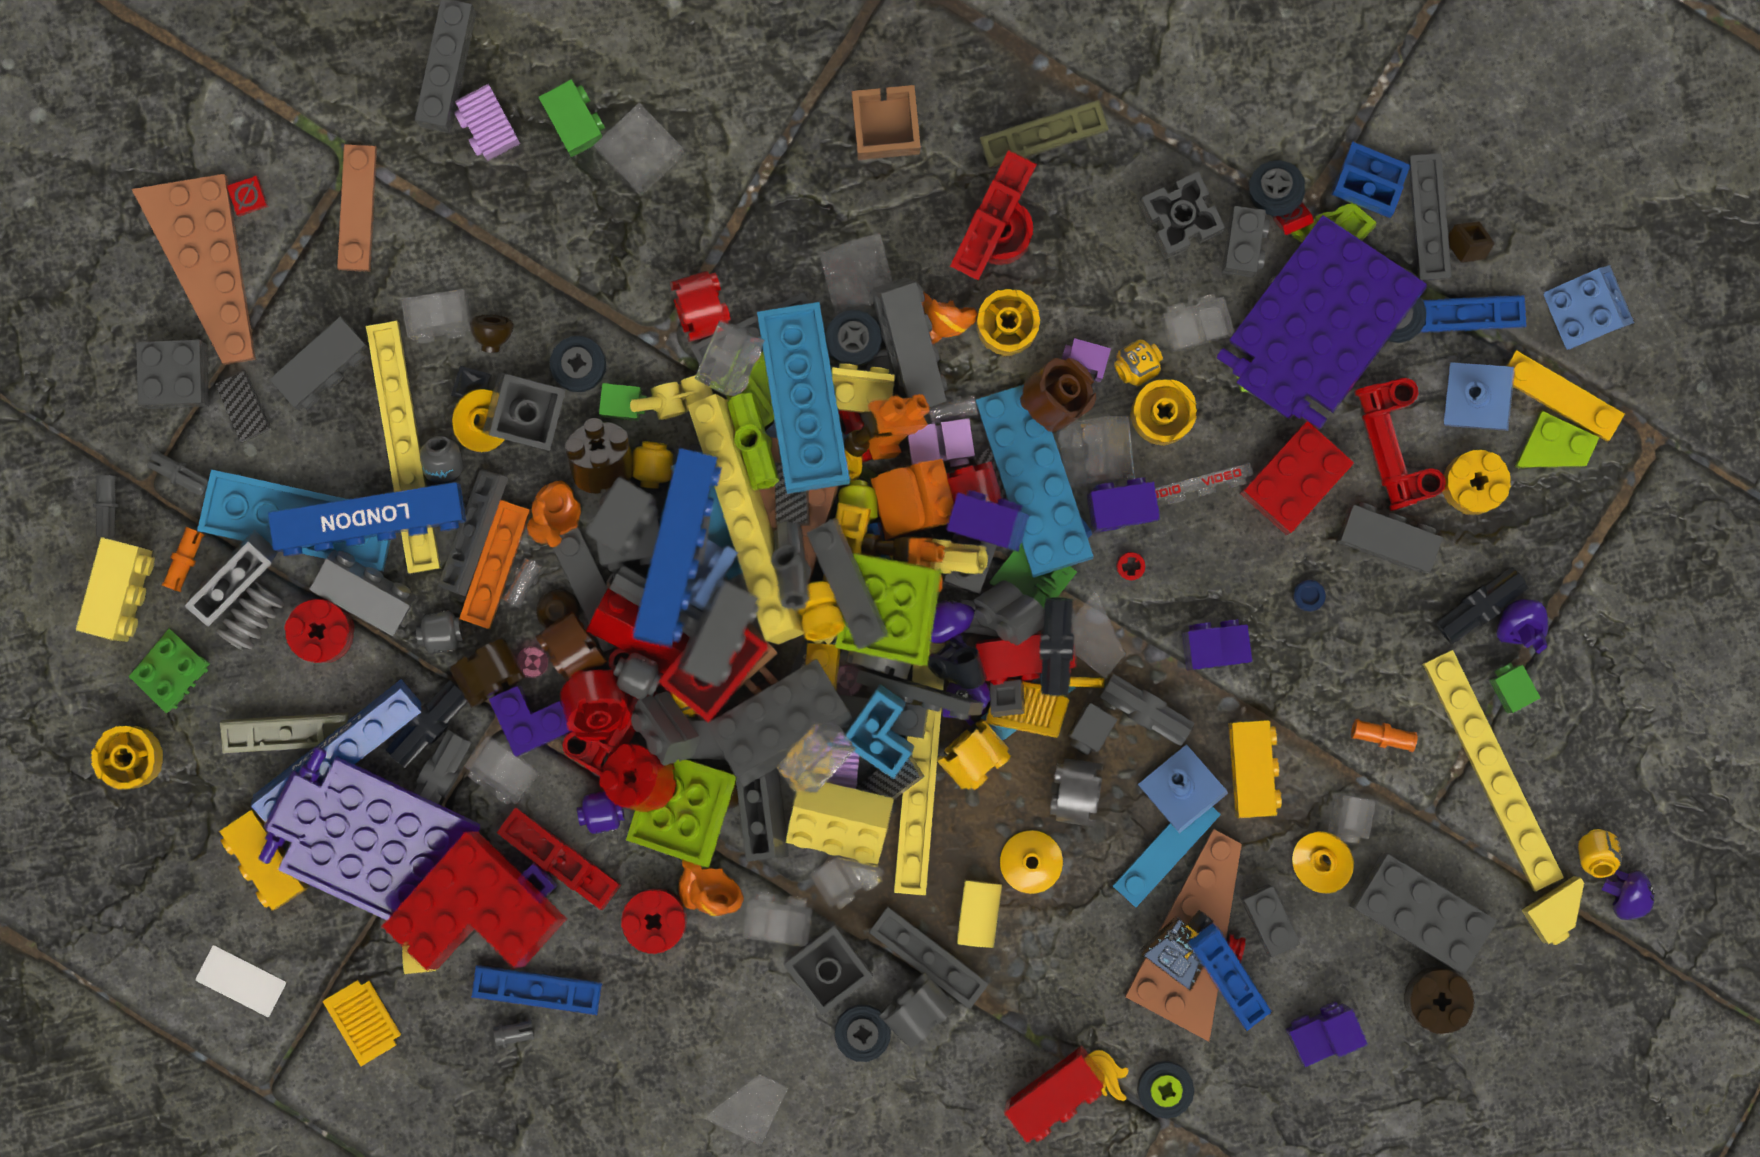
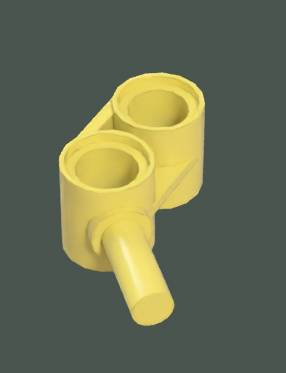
M699 374L681 380L679 385L678 382H670L650 389L651 397L632 400L630 408L633 412L653 409L657 412L658 420L682 415L689 411L688 405L713 395L708 374Z

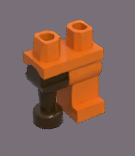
M923 394L913 395L911 398L892 396L887 400L872 401L867 405L870 411L863 412L861 415L864 426L861 430H853L844 437V448L855 457L862 456L869 449L873 460L896 458L901 453L898 444L906 436L915 434L918 430H922L928 425L924 415L930 411L925 396Z
M869 533L864 536L861 547L862 554L880 557L881 554L893 556L894 561L930 567L931 562H942L945 551L944 545L932 542V538L901 537L895 541H883L880 535ZM941 575L938 592L942 591L943 578Z

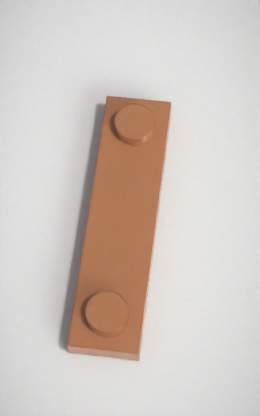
M344 144L338 270L370 272L377 160L376 146Z

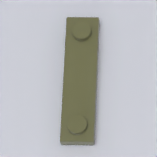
M1097 100L980 137V142L988 167L991 169L1001 166L1008 150L1026 158L1108 132L1109 129L1100 101Z
M349 712L221 720L223 753L314 748L335 730L348 722Z

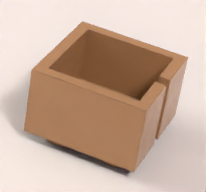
M914 85L886 88V100L880 101V88L852 91L858 160L920 154L921 146Z

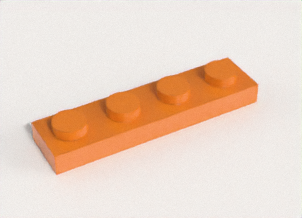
M500 500L459 618L460 620L491 629L531 510Z

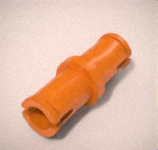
M188 527L184 529L185 531L176 553L172 552L170 558L173 560L164 582H162V586L180 593L190 567L195 566L196 561H194V557L205 535Z
M1355 719L1351 729V739L1377 743V746L1380 748L1390 746L1413 752L1418 740L1417 732L1392 728L1388 723L1378 725Z

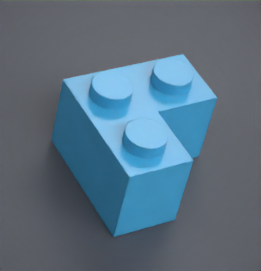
M880 684L845 733L841 743L894 779L912 754L914 745L890 729L904 709L906 702Z

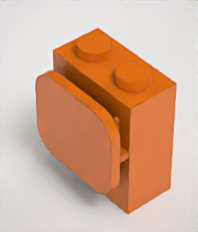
M943 459L897 468L871 479L872 487L875 489L877 496L878 512L885 540L909 536L949 523L954 504Z

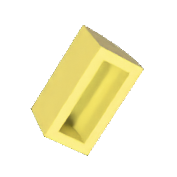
M965 879L957 944L987 948L994 947L1002 884Z

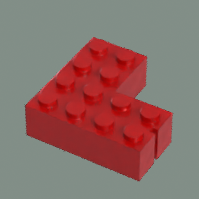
M465 832L381 927L401 946L410 945L406 951L426 971L439 969L474 929L515 968L526 966L563 925L567 918L479 832Z

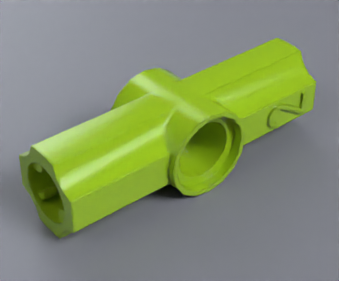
M753 393L735 395L731 397L727 404L736 432L734 441L741 450L751 487L754 490L771 488L780 479L771 452L772 440L765 432L756 397ZM757 436L756 443L749 447L751 439Z

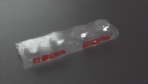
M1247 463L1155 488L1157 502L1167 500L1168 505L1185 501V495L1197 492L1199 497L1217 492L1216 486L1228 484L1229 489L1246 485V478L1253 476L1251 464Z

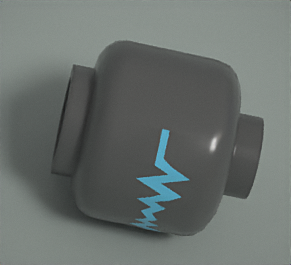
M437 436L429 439L422 446L419 453L423 474L429 481L447 484L461 475L463 460L460 447L455 441L444 436Z

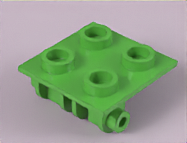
M1021 543L1019 552L1013 551L989 583L995 586L1002 580L1008 581L1017 587L1023 595L1034 598L1044 608L1045 598L1058 597L1077 571L1069 566L1033 578Z
M169 628L129 675V678L165 713H168L172 708L177 709L178 703L185 696L184 693L187 695L190 693L188 690L190 686H196L194 681H198L204 673L209 671L207 667L210 662L202 656L199 657Z

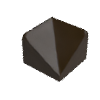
M1480 221L1455 224L1448 235L1449 246L1461 263L1485 259L1495 244Z

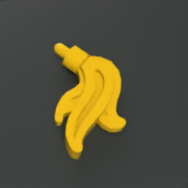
M1070 677V687L1104 688L1105 678Z
M1103 1050L1092 1051L1089 1055L1105 1075V1084L1102 1089L1103 1095H1108L1105 1091L1107 1086L1108 1091L1114 1098L1121 1101L1126 1100V1095L1120 1090L1118 1078L1126 1077L1129 1072L1128 1068H1120L1113 1058Z

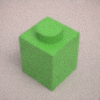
M602 383L599 415L603 418L639 421L640 414H645L646 411L633 412L630 408V402L635 399L647 398V396L642 395L640 387Z
M1511 662L1494 671L1495 677L1489 679L1506 713H1514L1541 698L1523 665L1513 667Z

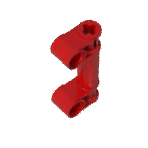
M1400 378L1355 390V396H1359L1364 412L1362 420L1364 421L1382 486H1386L1391 505L1389 510L1394 511L1440 494L1444 490L1446 482L1444 475L1439 470L1431 468L1411 474L1407 473L1390 416V412L1404 409L1414 403L1418 397L1416 383L1408 378ZM1403 385L1409 389L1410 398L1408 401H1400L1396 398L1395 388L1397 386ZM1425 475L1433 476L1436 479L1437 488L1434 492H1428L1422 487V478Z
M620 648L613 651L609 658L611 670L615 671V658L618 654L627 653L630 655V653ZM659 669V672H662L663 675L666 673L665 671ZM627 693L625 696L630 711V720L623 730L619 732L618 728L610 732V737L604 740L585 741L586 748L581 754H575L569 749L568 743L575 736L574 732L567 734L563 740L564 753L599 776L604 771L606 762L603 767H601V764L607 753L610 757L620 745H629L637 732L632 726L631 717L639 699Z

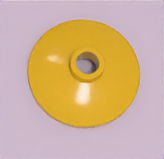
M477 389L465 394L454 409L452 425L455 436L469 450L476 452L491 451L505 440L482 433L493 394L491 390ZM478 414L480 422L475 425L474 418Z
M1028 830L1014 835L1006 842L1000 855V868L1003 877L1010 886L1023 893L1034 894L1049 889L1058 880L1063 867V857L1059 846L1050 836L1040 831ZM1031 856L1036 857L1038 860V865L1033 869L1028 868L1026 865L1027 858Z
M1322 831L1312 832L1304 836L1294 848L1292 856L1294 871L1299 880L1309 889L1319 893H1333L1342 889L1350 881L1354 870L1353 857L1348 846L1336 835ZM1323 855H1327L1330 858L1331 864L1323 860Z

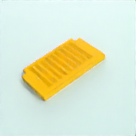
M1022 681L1024 684L1025 714L993 717L990 705L986 717V722L990 725L1058 738L1069 699L1064 697L1065 695L1050 696L1041 694V684Z
M357 980L322 1001L360 1067L397 1045L394 1039L401 1036V1033L370 980L363 985Z

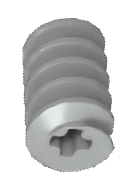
M256 581L254 582L258 586L257 590L252 588L246 589L251 598L249 600L238 599L243 609L232 608L230 610L236 619L224 618L223 622L228 627V630L216 629L217 634L242 651H244L242 647L253 649L254 644L250 637L261 638L262 635L257 627L265 629L269 627V623L264 617L275 618L277 616L272 606L278 608L284 606V603L277 595Z

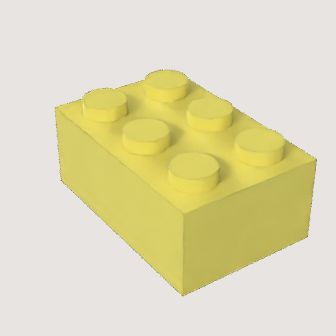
M101 538L77 623V631L128 642L129 636H134L138 625V619L135 618L137 607L142 606L146 596V588H143L146 575L150 576L154 567L155 560L151 557L152 550Z
M801 776L785 843L794 844L799 848L823 851L833 856L839 855L856 859L862 863L878 865L894 798Z

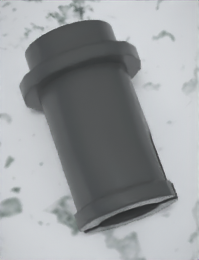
M531 1019L504 1026L502 1023H499V1027L493 1028L496 1046L503 1045V1048H507L506 1044L534 1040V1033L531 1030L533 1029Z

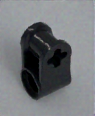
M951 638L945 642V647L939 652L928 656L927 665L929 669L940 679L950 681L964 689L977 688L986 681L987 676L978 649L965 645Z

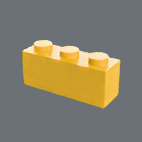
M1270 720L1228 723L1235 817L1277 816V809L1281 808L1282 803L1280 789L1275 790L1274 777H1279L1278 759L1272 756V745L1277 744L1275 726L1270 727Z
M253 809L219 831L223 836L221 843L230 855L235 854L241 863L238 868L243 877L248 882L252 880L257 887L256 896L265 908L269 906L271 910H275L310 887L307 883L278 870L286 853L282 846H278L270 864L258 859L267 841L265 836L268 831L264 829L265 822Z

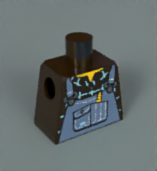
M1200 910L1196 912L1188 924L1178 917H1174L1139 953L1191 991L1203 966L1187 942L1214 921Z

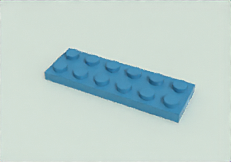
M816 302L757 312L787 494L850 484L820 303Z
M1024 385L976 399V405L1007 500L1023 506L1021 512L1029 515L1021 543L1034 578L1091 560L1094 556L1053 433L1037 423L1029 412L1021 406L1020 397L1023 394Z
M211 469L197 531L244 541L255 530L273 546L268 518L269 512L349 499ZM376 536L365 538V544L346 546L345 541L333 543L334 549L316 552L314 547L302 548V552L305 555L326 559L333 550L338 552L344 551L352 555L359 564L384 572L391 540L378 541Z

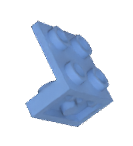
M1610 265L1593 270L1552 288L1543 294L1566 349H1572L1634 323Z
M707 539L703 565L698 564L695 579H688L686 590L692 591L690 604L704 611L717 581L724 579L736 560L737 551L729 546L723 549Z

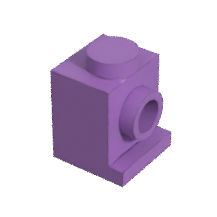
M1074 338L1072 346L1065 345L1062 359L1071 358L1080 362L1090 373L1096 375L1094 381L1101 382L1111 348Z

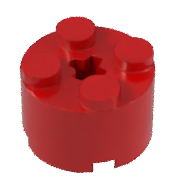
M1020 203L1017 204L1005 230L1008 229L1009 231L1006 232L1005 237L1000 238L988 263L994 265L1010 264L1026 253L1033 235V221L1028 210ZM976 210L975 213L973 214V217H972V219H971V222H972V220H973V218H974V216H975L977 210Z
M704 271L670 282L671 291L676 290L678 297L673 300L684 333L690 331L687 337L689 342L726 331V326L729 325L728 321L731 318L726 303L720 304L718 291H721V287L716 273L709 274L708 271Z
M992 462L955 470L954 473L946 474L953 504H955L958 493L967 496L968 490L987 495L985 501L994 504L998 503V499H1002Z
M313 599L301 603L291 612L285 623V635L290 649L298 657L309 662L331 663L337 661L350 650L353 643L355 630L352 617L348 611L327 600ZM317 625L326 627L323 631L324 638L315 637Z
M578 670L569 677V681L563 686L560 699L569 731L575 733L578 739L584 741L604 740L610 737V732L617 728L620 732L627 726L630 720V711L625 692L617 686L618 677L613 675L614 670H593L587 672L585 670Z
M622 744L606 762L604 771L600 775L599 783L610 801L617 806L640 812L658 810L670 801L675 792L676 780L673 777L675 767L673 763L663 765L658 757L651 754L646 747Z
M651 888L638 893L627 903L622 914L621 927L626 939L634 948L644 953L658 954L671 949L683 937L687 926V913L684 904H682L681 899L676 894L666 889ZM656 913L660 914L659 922L662 924V927L660 928L656 925L651 928L648 925L650 919L647 915L654 916Z

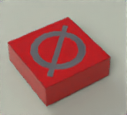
M257 176L227 185L238 217L268 207Z
M1303 202L1291 213L1283 216H1273L1274 221L1285 235L1314 223L1311 212Z

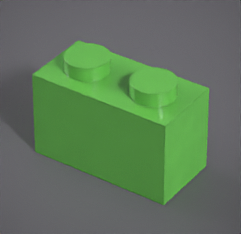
M571 79L539 97L571 158L604 140L600 131L604 130L605 127L597 112L591 115L585 104L589 103L590 99L582 85L576 87Z

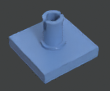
M1450 362L1444 425L1508 431L1515 368Z
M1187 744L1138 784L1179 834L1228 794L1223 785Z

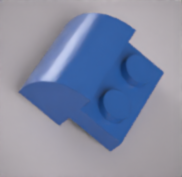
M1352 142L1334 183L1331 195L1391 218L1404 188L1403 184L1410 165Z

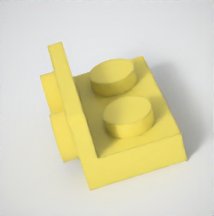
M840 363L839 368L832 367L831 373L838 410L857 413L869 412L870 410L867 405L872 401L887 400L889 397H892L895 375L889 374V369L871 367L870 372L857 370V365Z

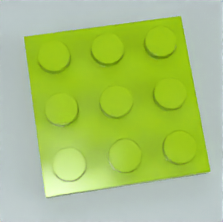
M853 553L889 636L863 649H858L842 614L845 628L837 634L835 648L920 666L927 665L941 570Z
M686 759L677 760L673 763L675 767L673 777L676 780V788L672 798L661 809L648 812L635 811L626 840L709 868L737 777L736 775Z

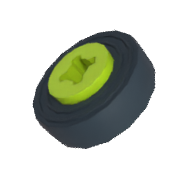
M1169 1061L1156 1062L1147 1067L1139 1077L1137 1086L1138 1098L1144 1109L1153 1116L1163 1119L1178 1117L1184 1113L1192 1103L1195 1091L1193 1080L1187 1070L1179 1064Z

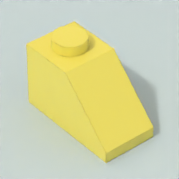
M1571 877L1521 910L1543 943L1557 945L1570 936L1568 931L1576 926L1584 887L1581 877Z

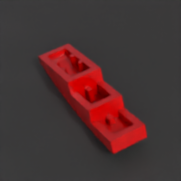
M1008 150L950 267L976 280L980 279L1037 163Z
M516 807L497 831V834L542 869L550 872L571 890L579 893L599 910H604L621 887L620 883Z

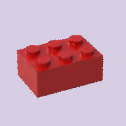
M1306 421L1240 494L1285 535H1289L1351 468L1354 462L1310 422Z
M745 628L743 631L745 635L744 643L738 652L734 651L729 661L732 665L730 673L724 682L720 681L718 687L677 668L685 649L658 682L707 722H711L770 647Z
M1081 1045L1009 1098L1005 1104L1004 1114L1026 1143L1033 1139L1039 1142L1052 1131L1050 1127L1058 1120L1062 1123L1068 1121L1077 1113L1076 1108L1081 1103L1086 1101L1087 1104H1090L1103 1094L1102 1089L1105 1084V1075Z

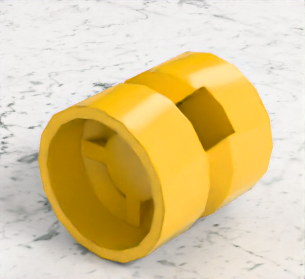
M816 582L808 584L810 599L806 602V607L797 610L798 614L803 616L801 625L805 638L817 641L839 634L843 631L845 625L840 609L835 607L838 603L829 583Z

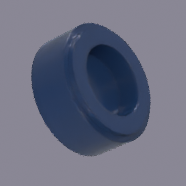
M1306 580L1299 583L1293 592L1295 605L1300 610L1306 612L1319 609L1324 604L1326 598L1323 586L1314 580Z

